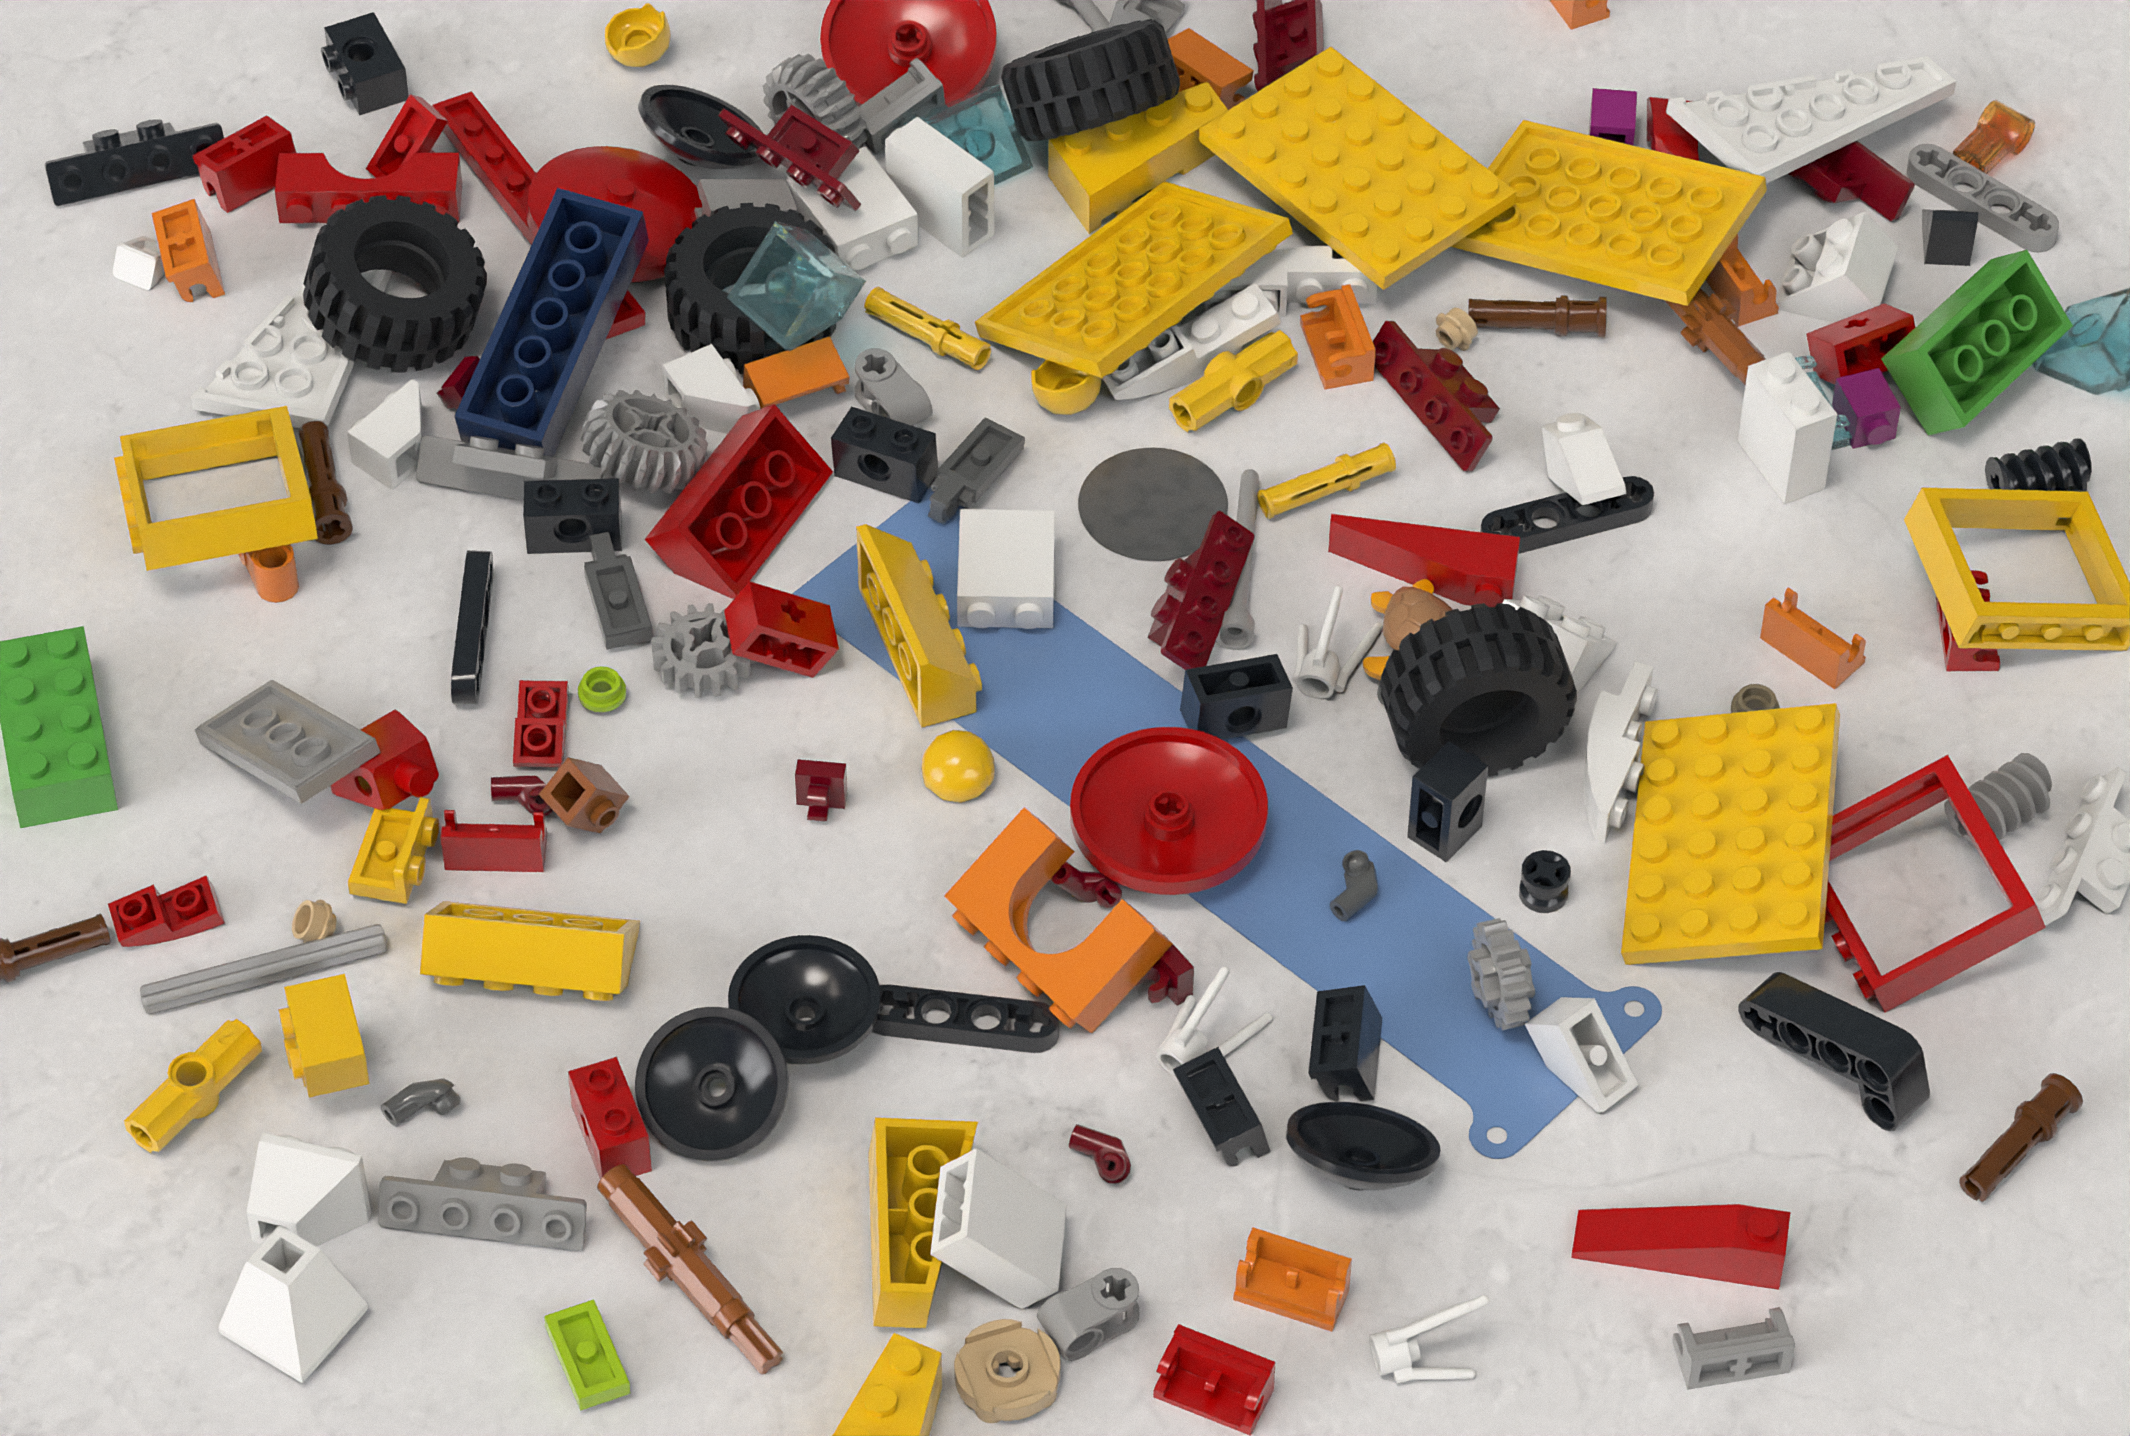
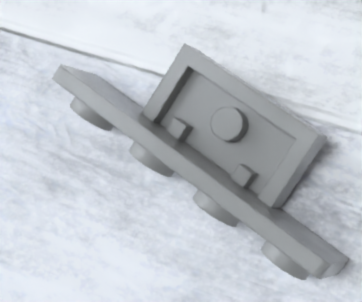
M430 435L423 436L421 438L416 470V480L418 482L524 500V481L603 479L601 467L593 466L590 463L543 455L544 448L532 445L516 444L515 450L499 448V440L479 436H471L470 442Z
M461 1157L453 1160H444L434 1181L384 1176L379 1186L378 1224L381 1227L581 1250L585 1243L587 1203L584 1199L545 1195L546 1172L531 1170L530 1167L523 1164L513 1163L501 1167L480 1164L476 1159Z

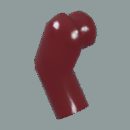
M1065 862L1051 878L1054 884L1079 901L1087 903L1097 901L1099 906L1103 908L1114 907L1122 898V890L1119 887V883L1109 879L1101 872L1080 871L1068 862Z

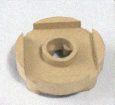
M1012 1319L990 1321L972 1330L965 1338V1345L960 1349L959 1354L957 1352L954 1361L955 1385L962 1400L967 1406L975 1410L977 1417L983 1422L992 1424L1001 1420L1013 1421L1024 1419L1038 1413L1043 1408L1051 1406L1055 1402L1060 1381V1355L1053 1340L1038 1328L1036 1333L1031 1329L1022 1328L1021 1321ZM1008 1362L1011 1368H1021V1371H1018L1014 1377L1006 1378L997 1375L999 1364Z

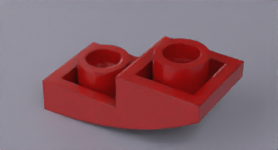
M1648 97L1646 141L1651 142V150L1699 161L1698 140L1666 113L1668 99Z
M519 680L518 712L514 728L513 767H561L563 764L569 699L568 681Z
M207 875L161 895L153 884L108 903L117 938L122 947L143 946L172 941L212 929L225 923L214 886Z

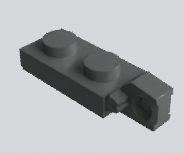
M984 418L938 468L936 480L932 484L931 491L934 493L929 500L931 501V508L928 517L945 524L956 514L959 505L968 509L973 503H976L1024 449L1025 437L988 418Z
M609 532L591 535L593 561L584 562V572L606 650L652 640V625L631 556L626 554L615 555Z

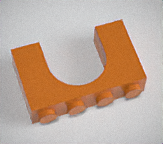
M1024 807L944 897L957 908L952 917L973 936L980 930L989 939L983 947L1005 967L1012 961L1021 970L1016 979L1036 997H1039L1044 992L1054 1001L1049 1010L1063 1024L1071 1029L1078 1023L1087 1031L1093 1033L1173 943L1139 911L1121 899L1093 932L1076 947L1056 954L1036 952L1030 942L1027 930L1031 904L1042 887L1075 851L1042 820Z

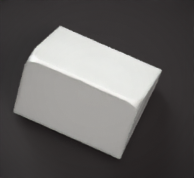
M141 236L117 246L113 267V276L142 289L150 290L165 275L158 241Z

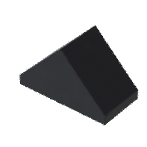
M1922 209L1924 264L1970 266L1979 212Z

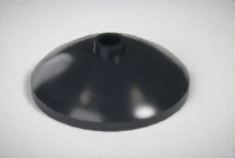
M656 85L643 92L638 104V110L644 125L666 150L683 163L711 169H734L754 164L760 160L755 153L757 151L756 148L750 145L747 150H744L725 135L729 128L718 117L723 109H726L762 132L750 117L733 105L708 93L678 85Z
M814 935L781 938L755 950L737 968L728 991V1008L742 1012L763 1025L779 1044L788 1064L822 1063L850 1052L862 1043L872 1031L878 1019L881 1006L879 981L869 962L847 944L831 938ZM802 1018H810L811 1020L803 1021V1020H800V1019H802Z
M724 1007L696 1008L681 1013L667 1021L653 1034L643 1049L635 1076L637 1105L642 1119L651 1133L672 1151L687 1158L700 1161L728 1160L743 1155L757 1147L771 1134L781 1119L789 1092V1075L786 1060L772 1034L752 1017L737 1010ZM718 1078L724 1079L726 1083L725 1092L718 1097L712 1096L709 1091L711 1082Z
M1322 1102L1305 1106L1290 1116L1286 1129L1287 1143L1304 1164L1328 1180L1358 1191L1385 1190L1415 1183L1436 1169L1441 1151L1436 1137L1417 1121L1395 1111L1363 1103Z

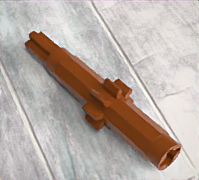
M1700 288L1688 306L1664 300L1687 325L1680 332L1692 347L1697 345L1703 352H1707L1710 349L1744 385H1746L1748 366L1766 360L1760 350L1731 321L1738 314V311L1726 299L1721 300L1715 293H1712L1709 297Z
M625 1164L618 1165L609 1170L600 1179L597 1190L647 1249L643 1253L648 1258L643 1263L644 1266L658 1282L666 1277L670 1281L674 1280L711 1325H714L726 1339H731L760 1374H766L772 1366H777L783 1359L781 1357L783 1351L754 1319L755 1314L743 1301V1297L705 1255L704 1252L707 1248L703 1243L707 1240V1237L692 1220L685 1225L680 1221H676L640 1178H637Z

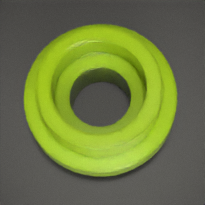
M604 666L595 667L588 670L578 685V698L580 703L591 711H612L624 702L626 698V684L614 669Z

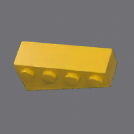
M1205 82L1180 91L1171 100L1151 107L1144 112L1104 124L1100 127L1083 130L1079 133L1049 139L1048 177L1088 234L1101 227V220L1112 213L1118 216L1132 205L1133 200L1147 191L1150 192L1163 181L1166 182L1168 178L1176 173L1184 175L1215 156L1216 154L1199 141V128L1225 113L1228 109L1210 84Z
M875 1117L868 1152L873 1326L926 1328L943 1264L942 1261L930 1255L940 1168L972 1151L978 1122Z
M893 1333L832 1436H929L942 1390V1353Z

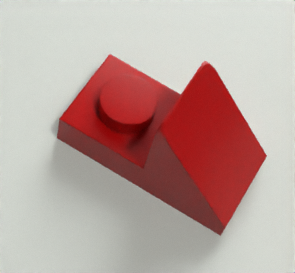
M410 94L365 169L375 178L399 170L408 162L413 153H436L432 148L448 120L422 97Z

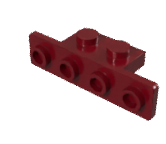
M1256 0L1257 11L1253 12L1252 17L1257 31V42L1253 44L1254 55L1258 62V73L1254 74L1257 92L1324 51L1323 10L1320 0H1292L1282 4V0Z
M792 104L768 135H765L726 109H723L718 115L729 128L725 135L732 142L744 150H747L750 145L756 148V155L774 169H777L780 164L786 167L787 175L802 187L807 189L810 184H813L818 188L816 192L832 206L838 208L843 203L852 210L857 211L862 205L846 185L837 180L860 152L853 142Z
M1858 141L1850 143L1788 173V175L1794 178L1803 179L1815 188V194L1824 201L1839 203L1860 198L1890 221L1899 219L1915 187L1912 180Z
M1385 321L1373 340L1376 349L1374 366L1463 471H1473L1493 440V436L1482 423H1492L1500 408L1488 395L1487 387L1474 379L1462 365L1463 360L1457 353L1447 348H1417L1395 321Z
M1217 511L1212 515L1200 548L1185 560L1178 558L1170 566L1164 578V581L1168 584L1165 593L1157 600L1151 611V617L1154 618L1147 638L1161 646L1160 652L1163 656L1184 670L1207 666L1222 626L1225 611L1228 610L1255 538L1253 532L1222 511Z

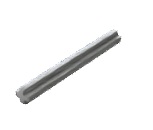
M374 924L328 936L324 939L301 943L145 984L140 987V996L146 1013L153 1014L381 954L387 950V940L382 926Z

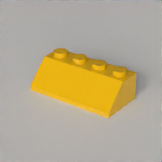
M867 524L856 526L859 591L921 728L976 713V692L982 691L981 677L975 663L968 664L964 657L966 649L960 630L958 628L951 629L948 622L950 620L949 610L943 594L936 595L932 588L934 581L928 561L926 559L919 560L911 542Z
M443 901L424 914L420 974L434 976V983L440 985L460 986L464 985V979L484 981L483 987L490 990L509 991L514 989V984L532 985L533 993L540 995L559 996L563 995L564 989L582 990L583 998L609 1001L613 1000V994H620L628 987L640 920Z

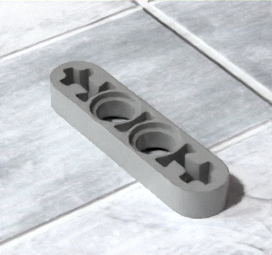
M1921 144L1910 151L1906 175L1916 186L1959 211L1979 212V223L2025 250L2041 253L2050 250L2055 245L2059 220L2051 211L1939 146ZM1959 182L1968 183L1975 190L1962 192L1954 188L1953 185ZM2004 204L2012 211L2004 214L1997 213L1990 209L1989 206Z

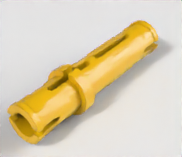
M879 286L872 289L865 300V313L873 315L929 344L932 351L940 356L950 355L975 370L983 368L990 357L991 345L960 330L958 323L950 319L943 321L917 306L892 295Z
M1385 442L1353 456L1342 454L1337 456L1332 464L1299 475L1296 478L1270 488L1259 490L1257 492L1259 506L1265 517L1271 519L1275 515L1313 502L1342 489L1353 491L1358 489L1363 481L1386 472L1395 471L1396 461L1394 454Z

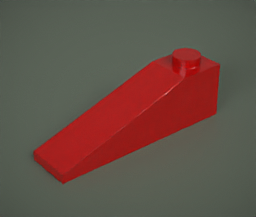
M1331 514L1328 552L1412 585L1422 579H1427L1433 584L1434 594L1462 605L1471 606L1485 603L1488 607H1495L1497 603H1503L1504 599H1513L1520 537Z
M1741 1204L1578 1210L1571 1258L1779 1290L1786 1255L1791 1212Z

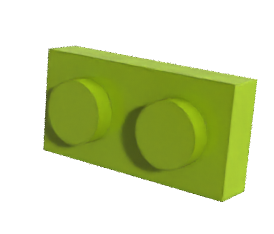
M594 1299L544 1316L545 1328L580 1411L631 1394L630 1382Z

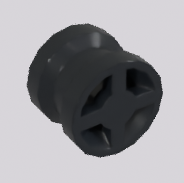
M1549 850L1536 851L1525 858L1521 868L1522 880L1519 886V897L1528 909L1537 913H1551L1558 911L1565 905L1568 899V884L1571 876V867L1567 859L1561 854Z

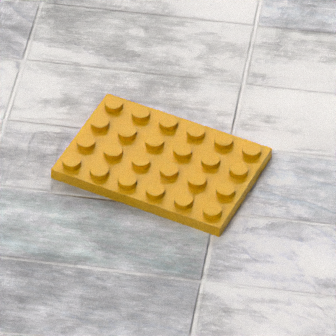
M1333 47L1327 48L1199 128V141L1383 290L1515 205L1517 192Z
M1523 120L1487 168L1517 192L1515 205L1451 247L1688 306L1766 193V178Z
M1163 181L977 319L975 326L978 335L981 338L1103 378L1115 372L1120 364L1137 351L1149 346L1150 342L1166 329L1178 324L1186 314L1199 304L1211 299L1215 292L1232 279L1241 276L1249 266L1261 257L1273 252L1278 244L1293 234L1289 218Z
M1836 703L1645 721L1641 763L1645 765L1643 774L1639 775L1621 954L1626 965L1823 949L1840 713Z

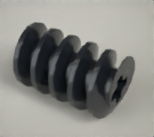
M2081 438L2073 439L2070 444L2061 441L2057 442L2053 447L2049 445L2039 446L2035 451L2025 449L2018 455L2007 453L2000 459L1989 457L1985 465L1988 488L2003 490L2070 491L2069 487H2071L2072 491L2087 492V483L2090 481L2092 472L2090 453L2086 443Z

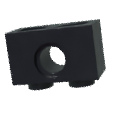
M374 12L324 27L327 45L321 47L324 64L329 73L336 72L337 84L344 101L351 99L359 116L407 100L409 94L405 66Z
M851 406L831 437L834 476L919 503L936 476L938 457L936 433Z
M619 478L524 481L523 519L527 554L591 552L590 536L609 532L614 551H622V509Z
M1278 654L1186 669L1180 711L1188 729L1202 731L1220 739L1285 729L1288 723L1293 687Z
M1448 741L1412 776L1407 838L1444 862H1447L1482 827L1488 765L1483 763L1474 753L1464 751Z

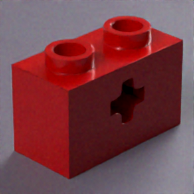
M1884 303L1806 333L1814 376L1835 385L1836 378L1877 368L1880 369L1881 373L1888 371L1882 358L1916 328L1914 316Z
M749 581L724 610L733 655L814 678L839 650L830 605Z
M610 1058L568 1071L571 1106L599 1178L601 1179L609 1170L621 1164H625L635 1176L651 1172L649 1135L618 1058Z

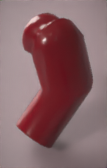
M538 776L491 777L492 801H517L532 815L533 812H544L545 816H548L553 812L539 795L546 784Z
M1076 1124L1069 1140V1148L1093 1156L1099 1175L1104 1181L1117 1184L1125 1180L1130 1173L1131 1162L1121 1139Z

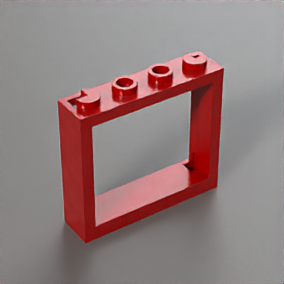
M1949 755L1938 759L1833 815L1829 861L1948 799L2011 907L1898 968L1881 975L1828 880L1825 924L1832 920L1834 921L1839 932L1831 935L1836 947L1845 962L1852 958L1855 959L1860 970L1852 974L1866 1000L1876 996L1884 1013L2046 928L2035 901Z

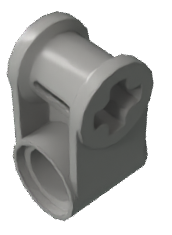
M871 348L857 356L855 360V373L859 380L855 385V398L866 411L912 426L932 416V405L926 391L917 381L910 377L891 353L880 348Z
M1122 1268L1103 1270L1098 1275L1070 1290H1064L1049 1298L1038 1310L1037 1318L1064 1359L1068 1361L1078 1360L1090 1354L1104 1343L1129 1332L1136 1326L1139 1320V1305L1137 1303L1139 1297L1138 1281L1130 1271ZM1107 1283H1109V1292L1106 1291Z

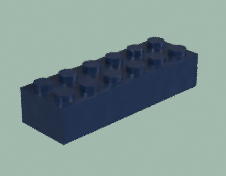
M557 188L454 416L461 441L470 442L471 436L499 440V448L515 450L516 444L532 445L544 448L543 455L554 457L649 242L643 211Z

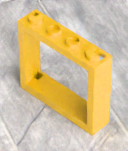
M287 406L119 436L123 456L114 457L128 530L133 554L143 553L147 571L318 539L312 501ZM267 457H278L288 498L152 523L143 480Z
M1921 488L1905 516L1904 522L1959 648L2128 650L2130 646V582L2089 492ZM1952 528L2064 530L2097 604L1984 602Z

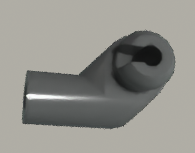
M1361 850L1351 851L1344 856L1342 866L1345 870L1346 890L1330 902L1331 911L1341 921H1347L1370 902L1378 892L1374 863L1369 861L1367 853Z
M441 1078L410 1084L383 1103L381 1110L385 1118L393 1126H396L430 1102L437 1114L444 1115L458 1106L461 1099L452 1088L455 1085L451 1081Z

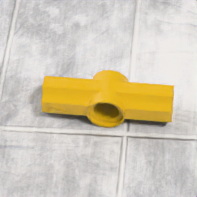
M1279 330L1276 333L1271 331L1236 355L1230 351L1219 353L1207 365L1201 378L1169 398V410L1175 417L1176 423L1186 432L1198 430L1231 407H1234L1237 411H1243L1256 402L1266 384L1297 364L1298 352L1294 349L1291 339Z
M238 1019L234 1021L227 1020L195 1052L180 1054L172 1060L168 1067V1078L124 1120L126 1131L135 1139L139 1146L148 1152H160L192 1119L203 1118L214 1112L219 1103V1093L262 1052L260 1040L252 1033L249 1026Z

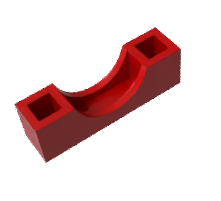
M279 153L275 184L279 223H327L328 218L337 210L343 209L345 211L347 204L360 199L368 203L370 197L386 195L387 200H396L398 195L411 197L410 202L420 205L425 201L435 205L436 212L442 215L447 212L457 219L458 223L460 221L462 175L459 153H413L408 162L399 170L386 176L369 179L355 178L337 171L328 162L324 153Z

